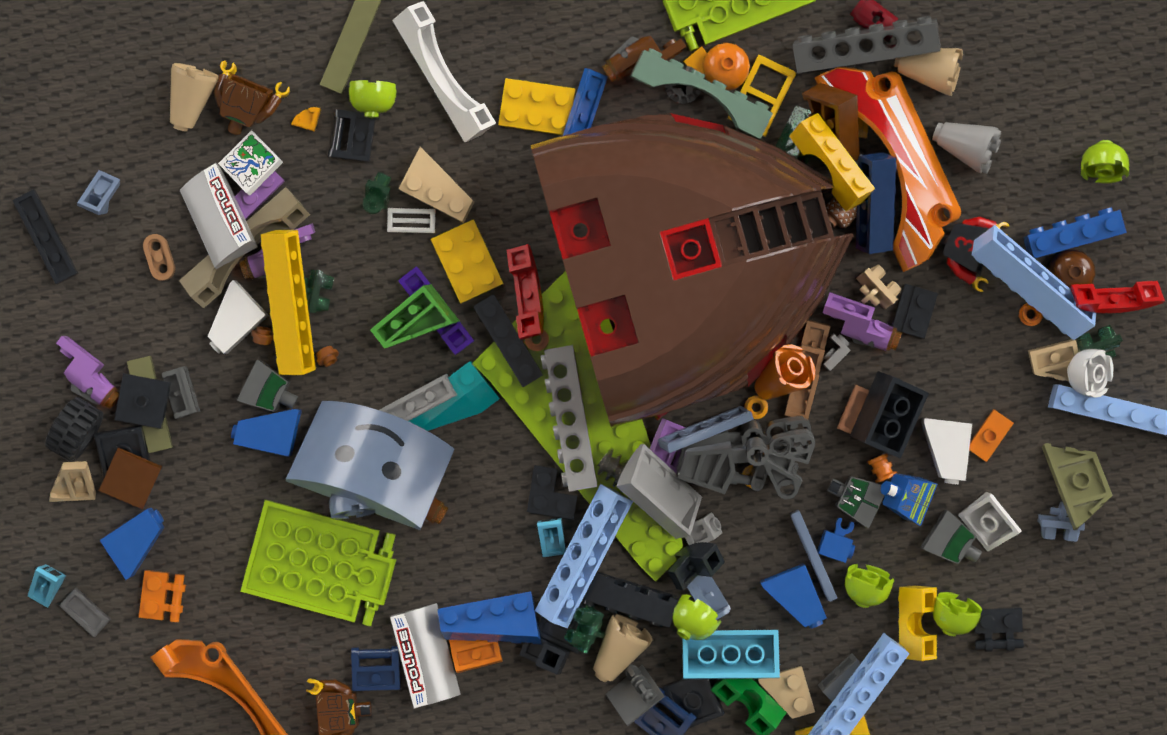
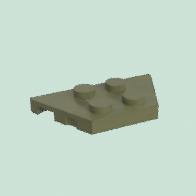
M1049 443L1043 444L1042 450L1073 530H1077L1113 496L1096 452L1078 451L1071 447L1063 449L1052 447Z

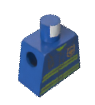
M896 473L893 475L891 482L885 481L881 485V493L885 495L883 505L901 518L921 526L938 484L921 477Z

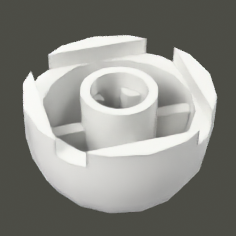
M1098 349L1082 350L1072 358L1067 368L1069 383L1076 392L1094 398L1101 397L1107 392L1109 388H1105L1107 381L1112 382L1114 367L1111 357L1105 355L1106 351Z

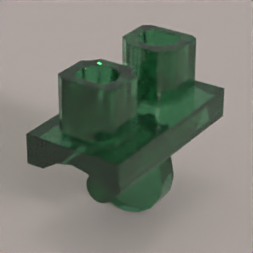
M378 172L374 181L368 179L365 185V198L363 199V208L367 213L377 214L382 209H387L390 200V176Z
M311 269L310 280L309 278H304L308 312L328 311L330 299L319 297L320 288L331 290L334 277L323 274V271Z
M1111 325L1098 330L1101 341L1093 343L1090 333L1082 334L1077 338L1079 352L1087 349L1109 351L1105 352V355L1111 358L1116 357V353L1112 349L1120 347V342L1123 341L1120 334H1115Z
M586 605L585 608H577L574 613V620L579 622L576 630L568 629L564 639L579 651L588 654L591 644H594L596 638H604L606 634L600 630L604 614L590 605Z

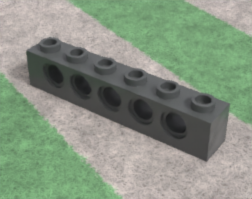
M931 16L919 17L917 22L907 23V20H898L893 22L892 26L883 27V24L870 25L869 29L859 30V27L846 29L845 33L836 34L835 31H828L822 33L821 37L812 38V35L799 36L798 40L793 43L797 73L933 53L941 50L937 18L931 19ZM911 31H917L920 33L921 38L918 41H911L907 35ZM886 35H893L896 37L897 42L894 45H888L884 42V37ZM864 38L870 39L873 46L865 49L860 45V41ZM840 42H845L848 44L849 50L847 52H840L837 50L836 45ZM815 46H822L826 53L823 56H817L814 54L813 48Z

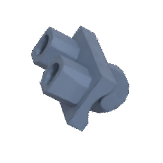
M1060 502L1059 508H1050V514L1052 515L1038 514L1041 536L1044 539H1055L1056 528L1064 529V540L1077 542L1080 530L1085 529L1084 523L1077 530H1073L1069 517H1066L1068 514L1063 502Z

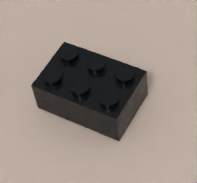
M877 371L849 437L901 459L929 393L898 378Z

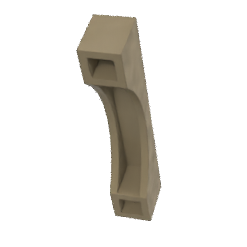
M285 187L246 222L256 244L261 242L260 234L273 230H294L310 214L301 202ZM208 255L179 281L190 297L201 307L205 308L222 293L229 274L244 255L218 269L214 268Z

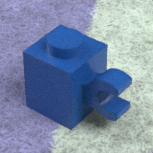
M838 517L835 522L834 533L824 530L817 552L818 554L846 563L847 558H852L855 545H852L853 540L844 535L852 532L854 522L850 521L848 528L843 529L841 528L842 518Z

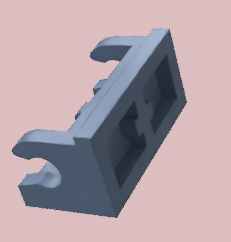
M697 575L687 586L695 601L697 599L703 601L718 614L716 620L730 612L731 607L712 577Z

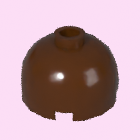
M1075 249L1064 250L1055 254L1047 267L1053 275L1069 288L1071 285L1093 284L1095 278V266L1091 258L1084 252Z

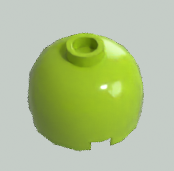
M368 80L350 82L349 100L357 111L364 113L366 118H379V113L387 112L395 102L396 84L383 81L368 83Z
M1102 140L1092 145L1082 156L1081 176L1088 180V176L1098 178L1095 183L1109 184L1122 181V176L1126 175V178L1129 176V158L1122 147L1109 140Z
M858 564L849 566L845 577V589L849 597L858 606L863 608L876 606L888 598L894 583V579H889L890 574L870 565H866L868 570L857 568Z
M941 592L936 597L933 618L936 624L943 629V633L949 636H956V634L962 635L973 630L978 624L982 612L979 604L967 598L966 602L958 600L956 598L959 595L955 593Z
M682 595L673 613V623L678 629L677 634L685 640H705L709 638L721 623V620H716L718 614L703 601L697 599L693 602L688 600L691 597L690 595Z

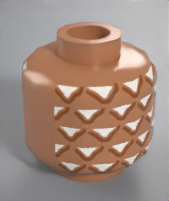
M835 197L825 205L832 227L837 225L840 228H846L857 218V206L845 212Z

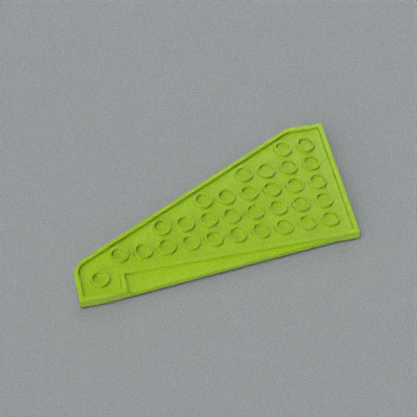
M565 271L542 294L543 330L548 334V345L541 351H533L527 347L543 376L522 387L495 341L473 364L493 384L561 470L565 472L564 463H559L557 449H561L560 439L555 440L553 426L557 425L556 416L551 417L549 402H553L552 392L547 393L545 379L549 378L548 369L543 370L541 355H545L544 350L573 345L597 480V487L578 491L589 504L600 484L616 490L629 498L616 487L619 478L639 445L645 444L649 449L651 445L642 419L613 428L610 426ZM515 320L512 323V325L518 333L517 322ZM603 320L600 325L601 330L607 334L613 332L610 320ZM540 335L532 337L533 343L539 344L541 342ZM562 364L557 365L554 368V375L560 379L564 378L567 375V368ZM567 388L560 389L558 391L559 400L562 402L569 401L571 399V391ZM568 411L562 415V421L565 425L575 423L576 417L572 412ZM570 435L566 439V445L571 449L577 448L580 444L579 438L575 435ZM573 459L570 462V468L574 472H580L583 470L584 464L580 459ZM635 502L632 503L616 534L617 539L638 565L655 582L677 561L675 554L683 547L681 538L675 539Z

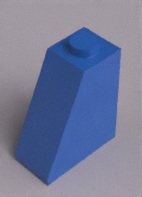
M292 409L238 421L237 425L234 424L231 438L234 439L233 444L288 457L292 456L302 410Z
M146 509L100 540L125 580L136 574L164 529L162 524L164 519L158 510Z
M804 563L760 581L762 587L804 627L815 628L822 625V620L827 618Z

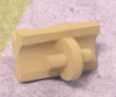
M876 265L871 269L868 268L856 279L862 285L859 290L865 295L861 300L863 304L870 300L874 306L880 304L884 309H887L898 300L896 297L901 288L894 281L890 282L887 286L884 285L880 279L886 273L880 265Z

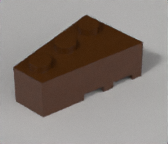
M819 83L803 92V99L808 100L811 110L808 116L811 117L818 113L852 159L857 161L859 156L857 95L823 83Z

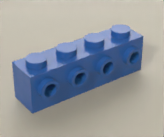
M1111 207L1098 211L1099 216L1090 218L1089 214L1075 217L1076 222L1067 224L1066 220L1053 223V229L1044 231L1042 226L1029 230L1030 235L1023 237L1026 250L1033 258H1038L1127 233L1121 211L1113 212Z

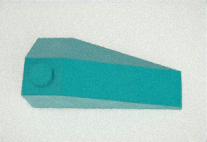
M469 361L448 377L457 395L408 422L429 431L482 413L500 398L474 366L473 362Z

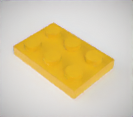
M505 78L498 125L563 135L574 102L576 89Z
M474 219L431 239L460 304L503 284Z

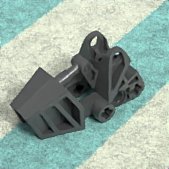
M803 416L776 419L770 421L766 426V431L763 432L761 424L756 420H751L742 425L741 432H728L726 430L681 448L677 464L678 479L725 494L730 484L737 485V483L751 485L753 490L759 491L763 488L767 475H769L778 496L783 499H791L797 495L802 483V477L797 475L799 466L795 461L809 464L815 447V439L811 432L810 422ZM802 423L803 429L797 430V424ZM773 427H781L783 429V433L774 436L770 434V431ZM750 432H755V435L750 436ZM749 462L753 465L750 475H744L735 471L734 463ZM790 484L794 486L793 491L789 494L782 493L780 490L781 486Z

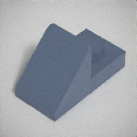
M98 170L77 202V206L98 215L106 214L109 201L120 186V179Z

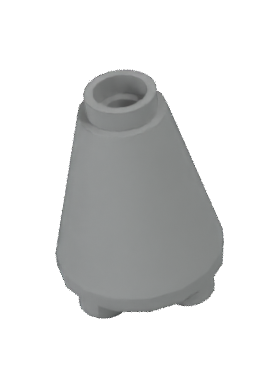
M939 122L932 140L936 141L937 145L976 172L987 174L992 164V160H990L992 152L997 153L1001 143V139H999L1001 131L992 126L949 122L942 124Z

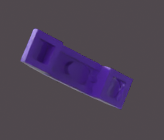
M417 266L398 280L409 296L414 294L423 285L431 284ZM461 322L437 330L455 355L474 342Z

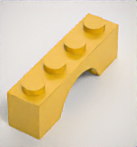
M818 113L801 121L789 136L803 155H815L826 164L832 176L834 186L832 194L845 212L863 203L875 189Z

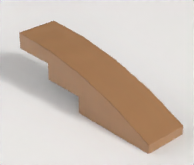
M811 320L806 322L800 348L803 349L802 353L806 357L810 356L813 360L815 379L806 389L789 394L785 410L786 416L809 418L830 330V325Z

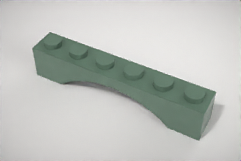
M649 48L648 51L643 50L630 75L631 78L649 87L678 84L703 91L714 98L725 109L737 130L754 138L761 139L773 114L768 111L769 106L759 101H756L754 104L746 100L747 95L737 90L731 93L725 90V84L713 80L711 83L704 79V74L694 69L691 72L682 69L684 66L682 63L674 59L668 62L662 59V54L654 49Z

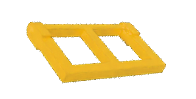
M758 55L740 92L745 95L748 92L773 105L770 111L773 114L762 135L766 137L772 121L797 73ZM760 64L787 76L777 99L750 86Z

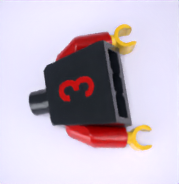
M975 217L966 219L961 224L955 223L951 233L944 231L945 234L939 244L945 246L943 255L947 257V265L955 276L968 284H972L975 290L983 292V290L978 288V282L982 280L988 284V280L976 277V275H981L984 265L977 262L974 256H972L974 240L994 225L1000 229L1001 226L1009 227V224L1006 222L997 224L993 220Z

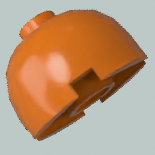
M731 43L718 44L711 48L704 57L702 66L704 78L711 83L713 80L725 84V90L727 91L735 90L742 85L748 77L750 70L749 58L745 51L736 44Z

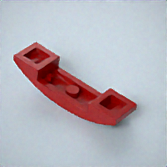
M526 244L506 250L509 272L514 277L519 313L516 316L520 340L543 334L544 325L543 301L538 272L530 245Z
M1158 281L1136 282L1133 287L1095 289L1094 284H1076L1070 287L1077 308L1095 313L1136 311L1162 304L1165 301Z

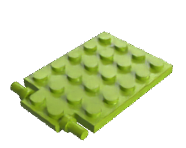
M662 0L674 32L680 31L681 36L686 40L690 52L699 48L693 35L695 31L692 25L697 24L706 46L816 2V0Z
M265 500L240 592L351 622L356 621L361 600L366 601L364 606L366 611L362 624L371 626L375 611H378L379 605L385 604L396 559L392 558L394 552L392 547L396 535L387 532L383 548H380L379 553L375 554L374 551L380 530Z

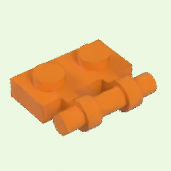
M145 570L139 618L164 620V613L168 611L171 612L170 622H179L180 613L183 612V605H181L182 592H185L186 587L184 575L175 574V580L172 583L168 582V572ZM167 590L173 591L172 604L166 603Z

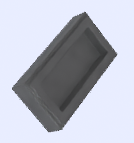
M75 588L59 605L93 637H96L111 620L78 588Z

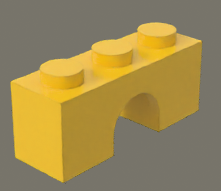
M899 587V644L910 653L906 659L918 661L937 659V635L926 633L921 624L924 613L934 612L937 587Z

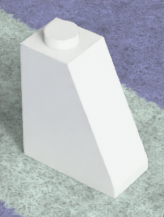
M233 280L229 284L208 334V337L212 340L209 344L217 353L222 351L224 354H228L269 316L238 281Z
M922 418L921 424L938 477L945 478L944 483L959 484V480L966 481L972 424Z

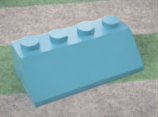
M778 630L715 631L705 640H685L682 638L683 679L780 678Z

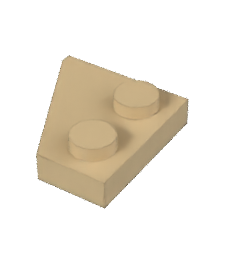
M1070 339L1028 350L1033 374L1069 381L1067 368L1072 358L1079 352L1076 340Z
M87 461L63 462L50 492L49 501L95 500L96 490Z
M802 666L781 671L780 678L758 679L763 688L792 719L815 712Z

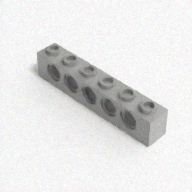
M573 345L544 350L545 355H541L543 370L548 369L549 378L545 379L547 393L552 392L553 402H549L551 417L556 416L557 425L553 426L555 440L560 439L561 449H557L559 463H564L565 472L561 473L563 487L568 486L569 491L597 487ZM559 364L567 368V375L562 379L554 375V368ZM562 388H567L571 391V399L567 402H562L558 398V391ZM569 411L575 415L576 420L574 424L565 425L563 423L562 415L565 412ZM570 435H575L580 440L579 446L575 449H571L566 445V439ZM573 459H580L584 464L583 470L580 472L572 471L570 462Z

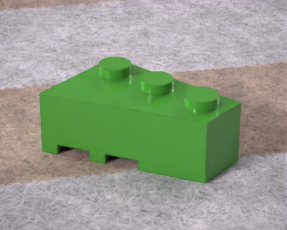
M429 284L423 285L370 329V331L385 349L460 322V320L435 288Z

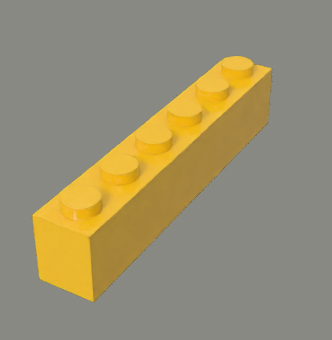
M273 230L260 235L264 257V271L267 280V294L271 310L270 317L274 333L273 340L276 348V363L279 375H304L316 370L299 234L298 230Z

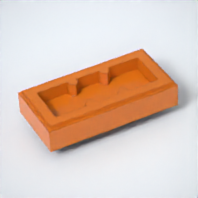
M993 409L971 440L969 451L987 462L1014 423Z

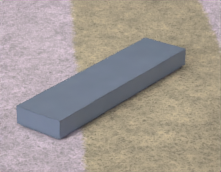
M739 406L658 439L659 446L668 453L674 452L754 420L752 412Z
M795 510L790 513V517L826 599L833 601L837 599L835 591L799 510Z

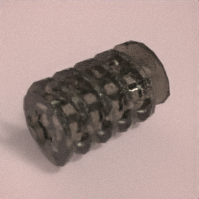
M611 447L597 464L599 466L597 474L600 476L606 472L605 480L609 481L614 478L613 486L616 487L629 460L626 459L620 463L622 455L619 453L613 457L614 449Z

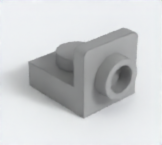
M832 334L829 337L839 348L837 350L832 348L823 357L826 361L822 365L828 371H831L851 351L847 347L849 342L840 334L838 336Z
M712 512L696 520L691 535L685 537L689 545L698 542L708 543L722 534L720 521L714 517Z

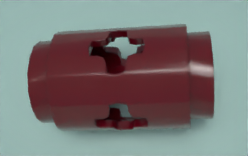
M860 0L850 13L854 17L853 21L864 29H869V26L873 24H883V27L892 26L893 22L899 19L875 0ZM876 15L879 16V20L876 23H873V17H875ZM886 35L884 41L888 43L893 35Z

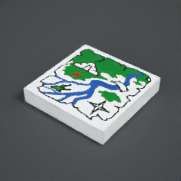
M251 130L218 164L250 196L283 162Z

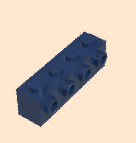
M885 153L858 156V167L875 189L863 203L857 205L856 249L867 254L893 250L896 157Z

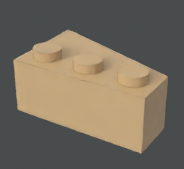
M420 147L399 190L464 223L474 201Z

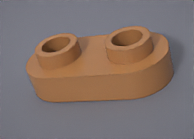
M149 235L144 240L143 249L150 272L158 280H169L175 273V264L168 242L161 235ZM155 242L160 243V249L157 251L153 249ZM163 264L167 266L165 273L160 272V266Z

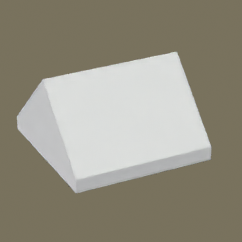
M985 492L958 514L987 551L992 550L1021 532V529L989 492Z

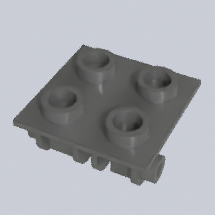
M630 664L625 669L627 677L606 693L627 726L665 697L643 665L637 667Z

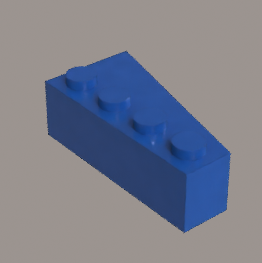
M531 591L438 609L440 629L445 640H487L488 642L508 641L512 643L527 642L541 644L535 602Z

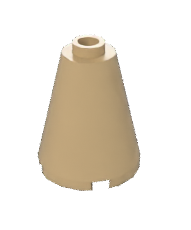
M941 48L939 52L900 57L895 59L894 67L898 68V73L945 95L952 96L961 68L957 61L958 59L962 60L963 50L959 48Z
M172 64L170 122L174 124L173 128L188 131V128L194 127L217 83V74L205 69L201 71L195 69V66L187 64Z
M616 614L615 617L613 615L610 618L593 670L596 672L595 676L603 682L613 681L650 646L653 641L651 634L645 628L642 631L636 627L638 624L636 621L620 614Z

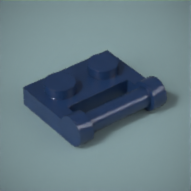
M392 646V649L360 650L359 647L351 649L353 691L399 690L401 688L400 654L397 646ZM392 658V665L360 666V659Z
M659 688L665 696L659 702L683 720L682 725L680 726L658 709L656 704L634 722L650 735H685L697 719V716L693 713L689 714L666 696L663 689Z

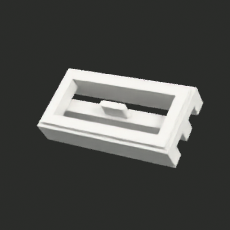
M388 208L387 232L435 233L436 210ZM393 213L430 214V219L393 218ZM393 223L430 224V228L392 226Z

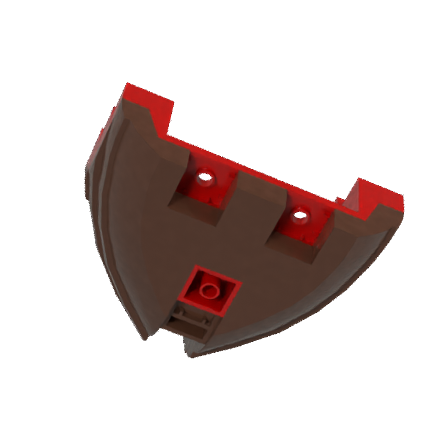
M672 113L644 115L602 124L531 145L539 179L611 428L749 387L760 376L774 353L784 345L791 344L822 302L854 236L851 233L834 237L822 193L832 191L834 188L832 180L781 148L724 125ZM582 223L587 226L588 232L586 236L579 238L574 235L573 229L577 224ZM605 319H610L615 323L614 331L608 334L604 333L600 327L601 322Z

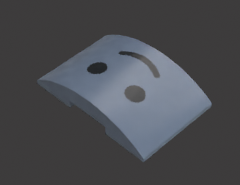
M322 401L286 477V482L330 498L334 494L355 500L375 509L377 515L421 530L453 455L454 448L425 429L389 413L352 403Z

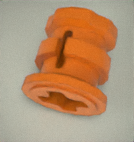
M887 453L868 461V464L873 467V475L876 474L877 476L876 483L889 479L897 473V471H892L891 467L893 465L891 462H888Z

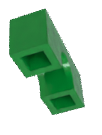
M718 679L711 689L727 706L735 700L742 702L749 712V717L745 724L757 735L770 734L777 728L787 713L753 679Z

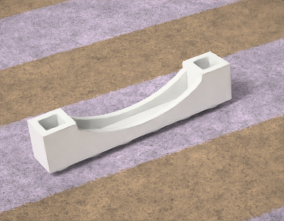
M422 1L407 7L392 21L463 141L467 142L479 137L496 124L486 105L484 103L479 104L472 99L450 73L436 41L433 23L436 21L425 2Z

